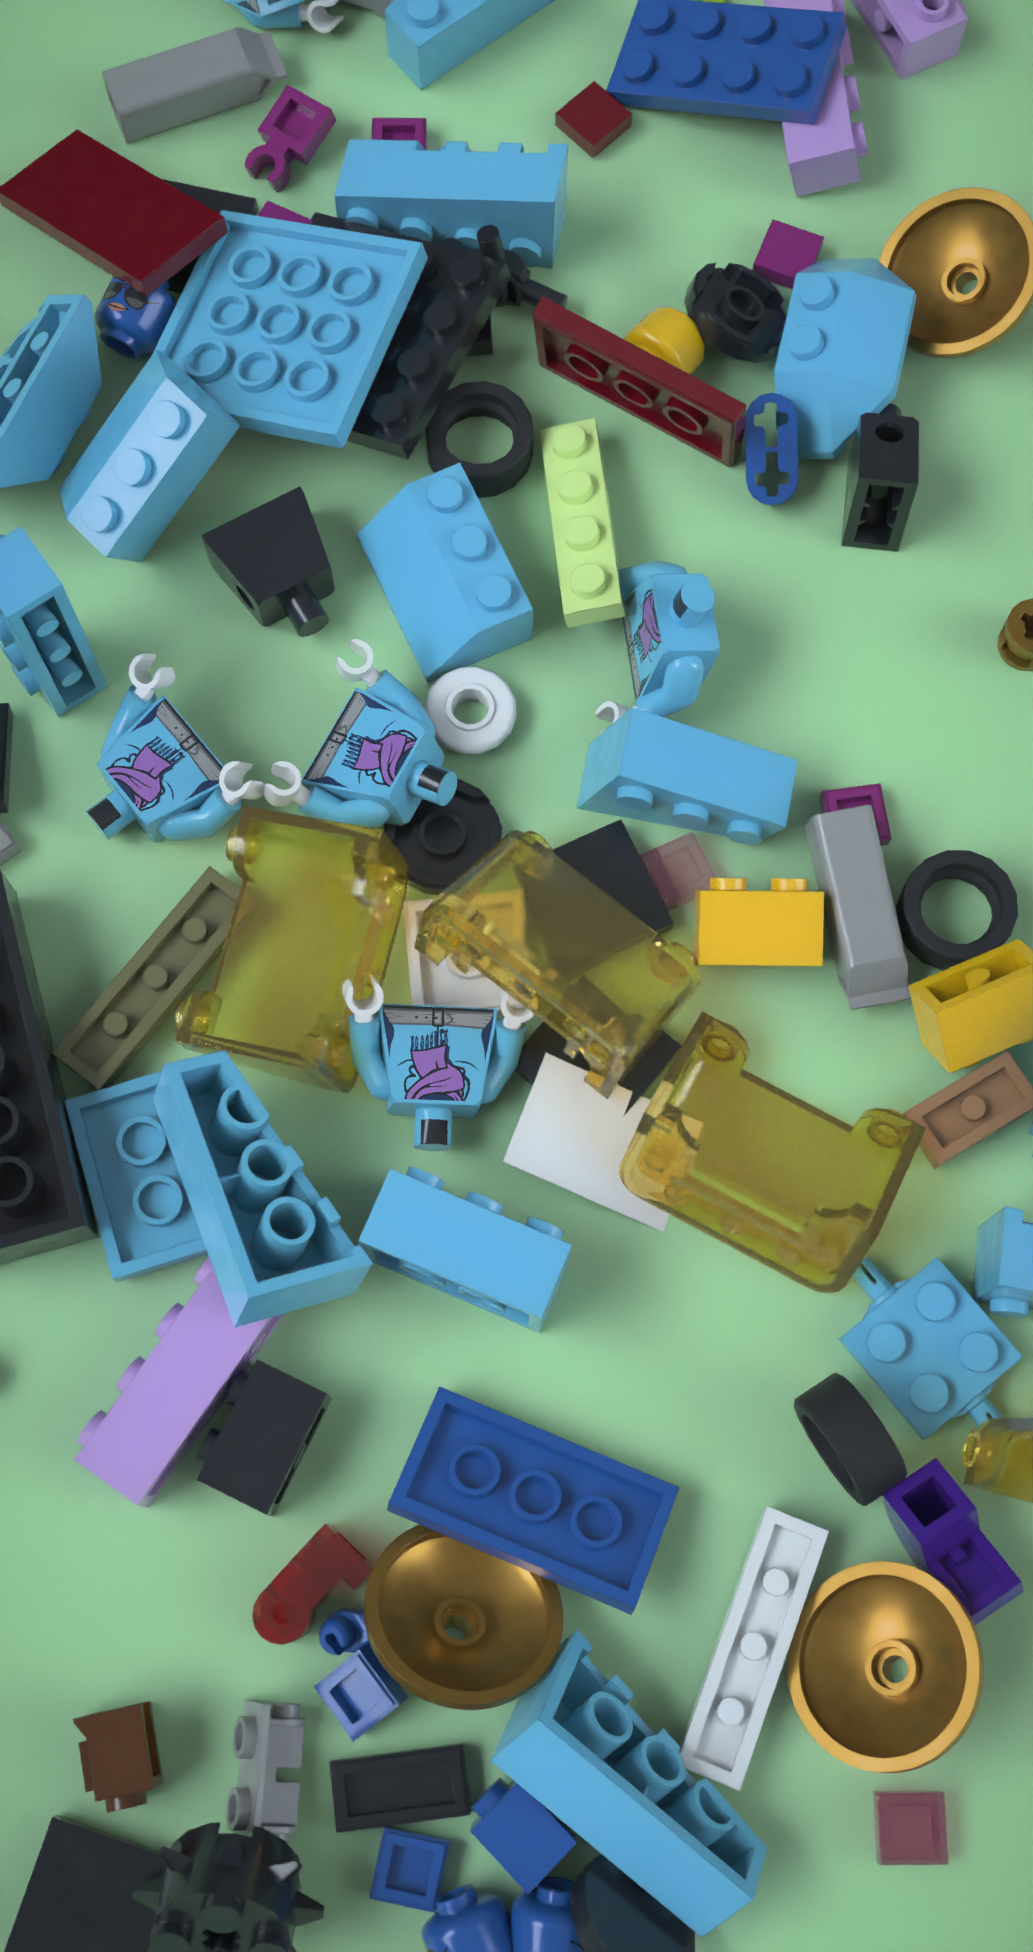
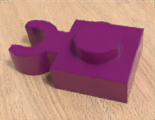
M287 85L258 128V132L266 144L254 148L245 160V168L250 177L256 180L264 167L273 165L275 167L267 180L276 192L283 190L290 179L291 171L289 165L295 158L308 165L337 121L332 109Z

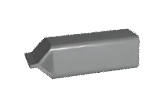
M240 27L102 71L108 98L126 143L260 100L277 81L288 78L269 30L258 34Z
M864 805L813 816L804 828L818 890L824 892V917L839 983L848 999L850 1011L910 999L908 963L872 806Z

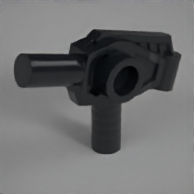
M485 225L478 230L477 240L480 249L461 247V243L455 238H445L440 242V245L507 263L511 278L494 307H502L505 304L520 307L522 301L536 307L541 298L545 297L565 308L568 296L530 279L531 271L525 268L522 259L514 252L503 248L500 233L496 226Z

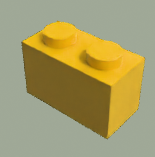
M711 877L710 889H695L694 962L698 965L823 966L824 892L808 890L807 878H771V890H748L747 878Z
M1019 938L908 985L922 1046L949 1074L961 1068L972 1067L982 1059L1012 1046L1033 1040V951Z

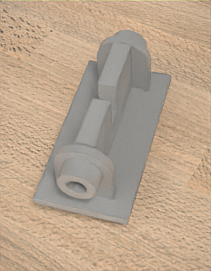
M245 1700L244 1716L237 1718L233 1732L234 1755L237 1759H240L238 1786L230 1790L226 1809L227 1825L233 1833L252 1837L253 1828L257 1826L268 1830L285 1840L288 1844L289 1834L296 1833L300 1782L276 1781L277 1768H301L305 1718H299L300 1704L273 1703V1714L270 1716L271 1705Z

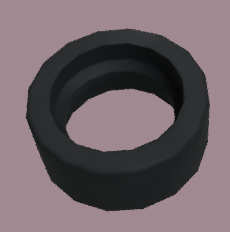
M487 381L462 383L447 390L425 429L428 464L432 471L436 473L461 463L478 498L497 496L514 488L528 472L533 456L534 433L532 416L523 400L505 386ZM486 416L497 419L512 431L513 444L511 450L504 457L492 463L473 464L459 460L449 452L446 444L447 433L453 425L468 417Z
M946 850L926 858L910 874L896 904V915L902 940L906 948L922 963L942 971L1004 945L1011 936L1018 917L1017 893L1007 873L990 858L969 850ZM943 879H959L974 885L986 896L991 907L992 919L988 930L978 940L968 944H954L939 938L926 926L921 915V902L925 892L935 882Z
M833 1373L795 1398L794 1409L808 1438L834 1477L857 1503L863 1506L869 1505L881 1497L884 1492L906 1478L907 1469L893 1439L868 1402L843 1375Z

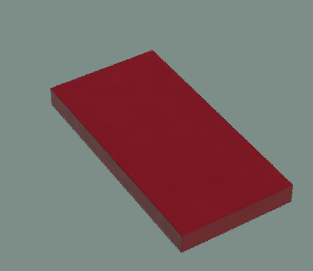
M78 129L0 186L1 206L113 277L128 282L145 297L228 233L224 216Z
M545 297L541 298L532 313L538 359L541 367L725 466H734L743 451L746 404Z

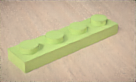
M591 418L540 429L563 615L567 627L571 628L625 617L596 420Z

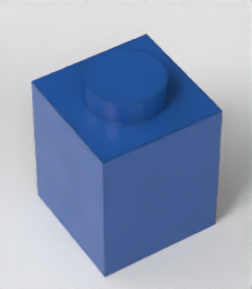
M499 1777L471 1806L479 1817L471 1824L470 1832L527 1894L577 1844L575 1834L564 1822L514 1780L507 1785Z

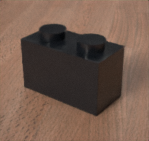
M257 1359L251 1372L241 1369L228 1392L225 1404L233 1408L222 1430L219 1431L212 1428L205 1437L195 1459V1464L202 1467L196 1480L268 1516L274 1517L332 1398L327 1393Z

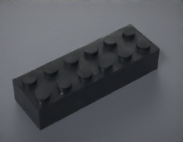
M1 870L0 1265L99 1237L82 1164L64 1102L66 1097L57 1059L52 1054L54 1047L17 892Z

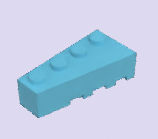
M223 1050L164 1064L153 1101L234 1328L355 1294L371 1268L372 1261L360 1244L357 1246L353 1245L339 1224L341 1216L327 1196L324 1198L319 1196L302 1171L304 1163L291 1144L285 1146L268 1122L270 1114L227 1052Z

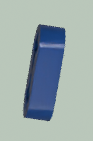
M767 393L753 400L746 410L744 428L745 475L748 491L754 499L762 504L777 505L789 499L797 488V415L795 407L789 399L781 394ZM766 403H775L777 413H786L787 424L777 427L776 446L766 447L764 427L754 425V415L764 413ZM777 452L778 471L788 473V484L779 485L777 495L767 496L766 487L756 485L755 482L756 474L765 472L766 453Z

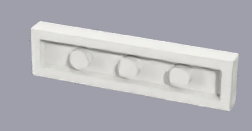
M768 1506L764 1507L680 1744L681 1749L678 1752L682 1757L685 1769L740 1791L829 1533L828 1530Z

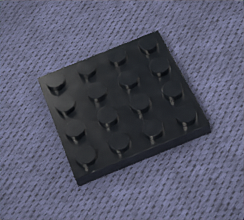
M315 212L311 218L313 220L311 225L421 242L428 256L347 441L409 459L509 282L511 275L507 263L360 223L345 222L344 219Z

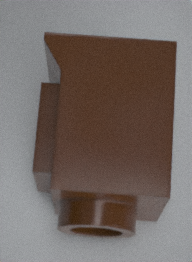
M151 1701L74 1718V1725L86 1737L85 1741L78 1743L85 1792L94 1791L95 1802L105 1800L107 1812L146 1804V1791L164 1783Z

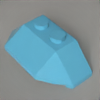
M876 258L825 259L796 273L774 369L775 393L789 399L796 410L798 459H835L847 447L846 442L855 436L860 415L866 412L879 414L896 397L917 296L910 286ZM776 411L777 429V427L787 424L786 413L781 414Z
M85 294L48 295L39 306V315L22 328L0 358V488L48 480L52 473L63 463L65 450L79 426L88 419L91 413V405L102 387L93 307L92 302Z

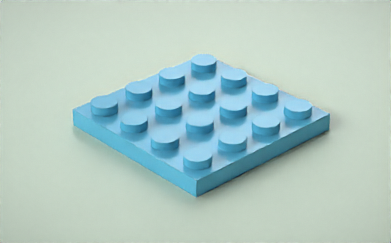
M221 210L220 215L224 216L228 233L200 254L155 350L162 351L241 425L239 428L343 449L428 259L423 244L421 242Z

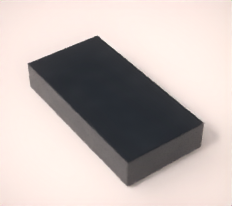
M463 1743L335 1759L329 1762L336 1833L471 1815Z

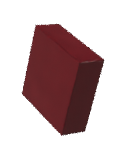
M595 81L555 113V125L592 158L597 156L629 129L632 123V113Z

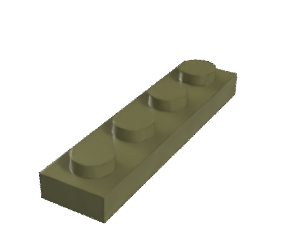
M209 866L58 1044L52 1054L96 1090L110 1087L259 909L257 901Z

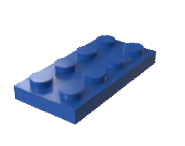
M638 0L606 91L623 106L814 125L847 30L844 13L692 0Z
M439 1386L388 1502L387 1511L632 1615L680 1487Z

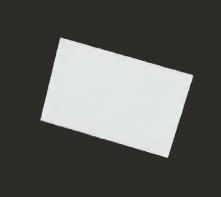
M545 1053L503 1162L663 1232L704 1124L643 1096H640L625 1114L633 1093L632 1091Z

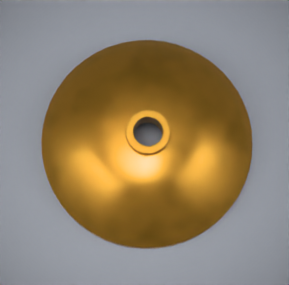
M977 187L959 188L928 199L912 210L899 223L889 237L879 259L880 263L904 281L916 293L917 299L907 347L923 355L936 358H957L985 350L1009 334L1023 319L1033 303V221L1017 202L995 190ZM977 280V285L972 292L962 294L966 283Z
M417 1525L405 1531L385 1548L373 1566L364 1595L363 1613L365 1629L370 1645L381 1665L393 1679L412 1694L425 1701L446 1708L458 1710L490 1709L514 1701L524 1695L542 1679L549 1669L562 1637L563 1606L560 1592L555 1582L422 1525ZM449 1627L459 1628L463 1631L466 1638H453L447 1634L445 1629Z
M890 1561L866 1562L851 1566L831 1576L805 1602L787 1652V1680L791 1698L800 1720L806 1730L824 1750L840 1761L858 1769L877 1773H902L916 1770L936 1761L946 1754L967 1731L975 1716L982 1695L984 1682L983 1651L977 1629L969 1612L960 1599L945 1584L932 1575L906 1564ZM903 1658L907 1663L908 1672L901 1682L896 1683L891 1674L892 1665L896 1660Z

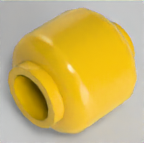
M660 307L648 313L624 338V340L690 375L697 370L704 359L705 344L695 322L687 314L672 307Z

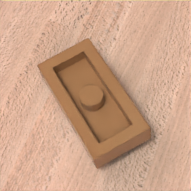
M1007 1050L907 1110L900 1118L935 1170L1032 1111L1033 1087Z

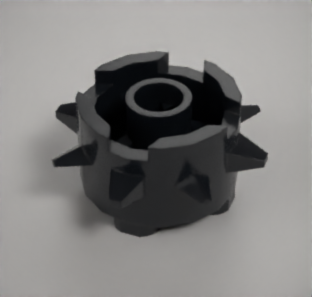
M212 1822L190 1829L172 1844L171 1849L163 1846L159 1850L167 1864L164 1876L134 1885L133 1899L155 1911L150 1937V1952H296L292 1945L295 1927L323 1919L324 1905L301 1892L299 1871L303 1866L298 1855L285 1840L257 1826L253 1828L252 1837L236 1833L218 1834L221 1822Z

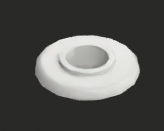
M479 667L457 668L443 674L430 687L424 702V709L436 727L435 740L445 749L460 754H482L498 747L511 734L517 718L516 699L509 685L494 672ZM474 700L483 704L488 713L478 723L465 724L454 717V708L459 703Z

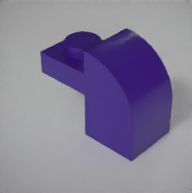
M937 1458L882 1494L891 1525L916 1567L945 1584L963 1603L975 1625L1023 1593L1022 1581L980 1530L977 1508Z

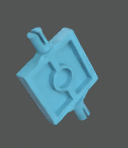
M867 1256L859 1265L874 1283L858 1265L851 1269L848 1274L855 1279L873 1302L868 1307L863 1319L838 1340L922 1440L928 1438L950 1418L968 1413L990 1439L989 1441L991 1443L995 1442L1002 1434L990 1422L986 1414L1002 1433H1006L1013 1425L1007 1421L987 1395L991 1392L997 1378L1023 1356L938 1257L912 1278L892 1285L870 1260V1257Z

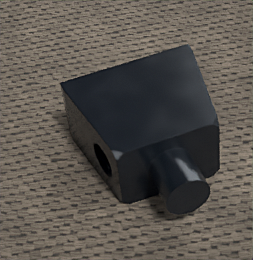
M889 403L879 414L866 412L859 417L847 469L841 546L894 552L899 550L919 481V421L914 417L902 416L900 408L894 404ZM872 484L888 486V494L882 499H871Z
M300 486L201 535L212 568L260 625L270 626L288 617L300 637L313 635L327 625L329 617L319 601L330 596L335 591L333 576L308 502Z

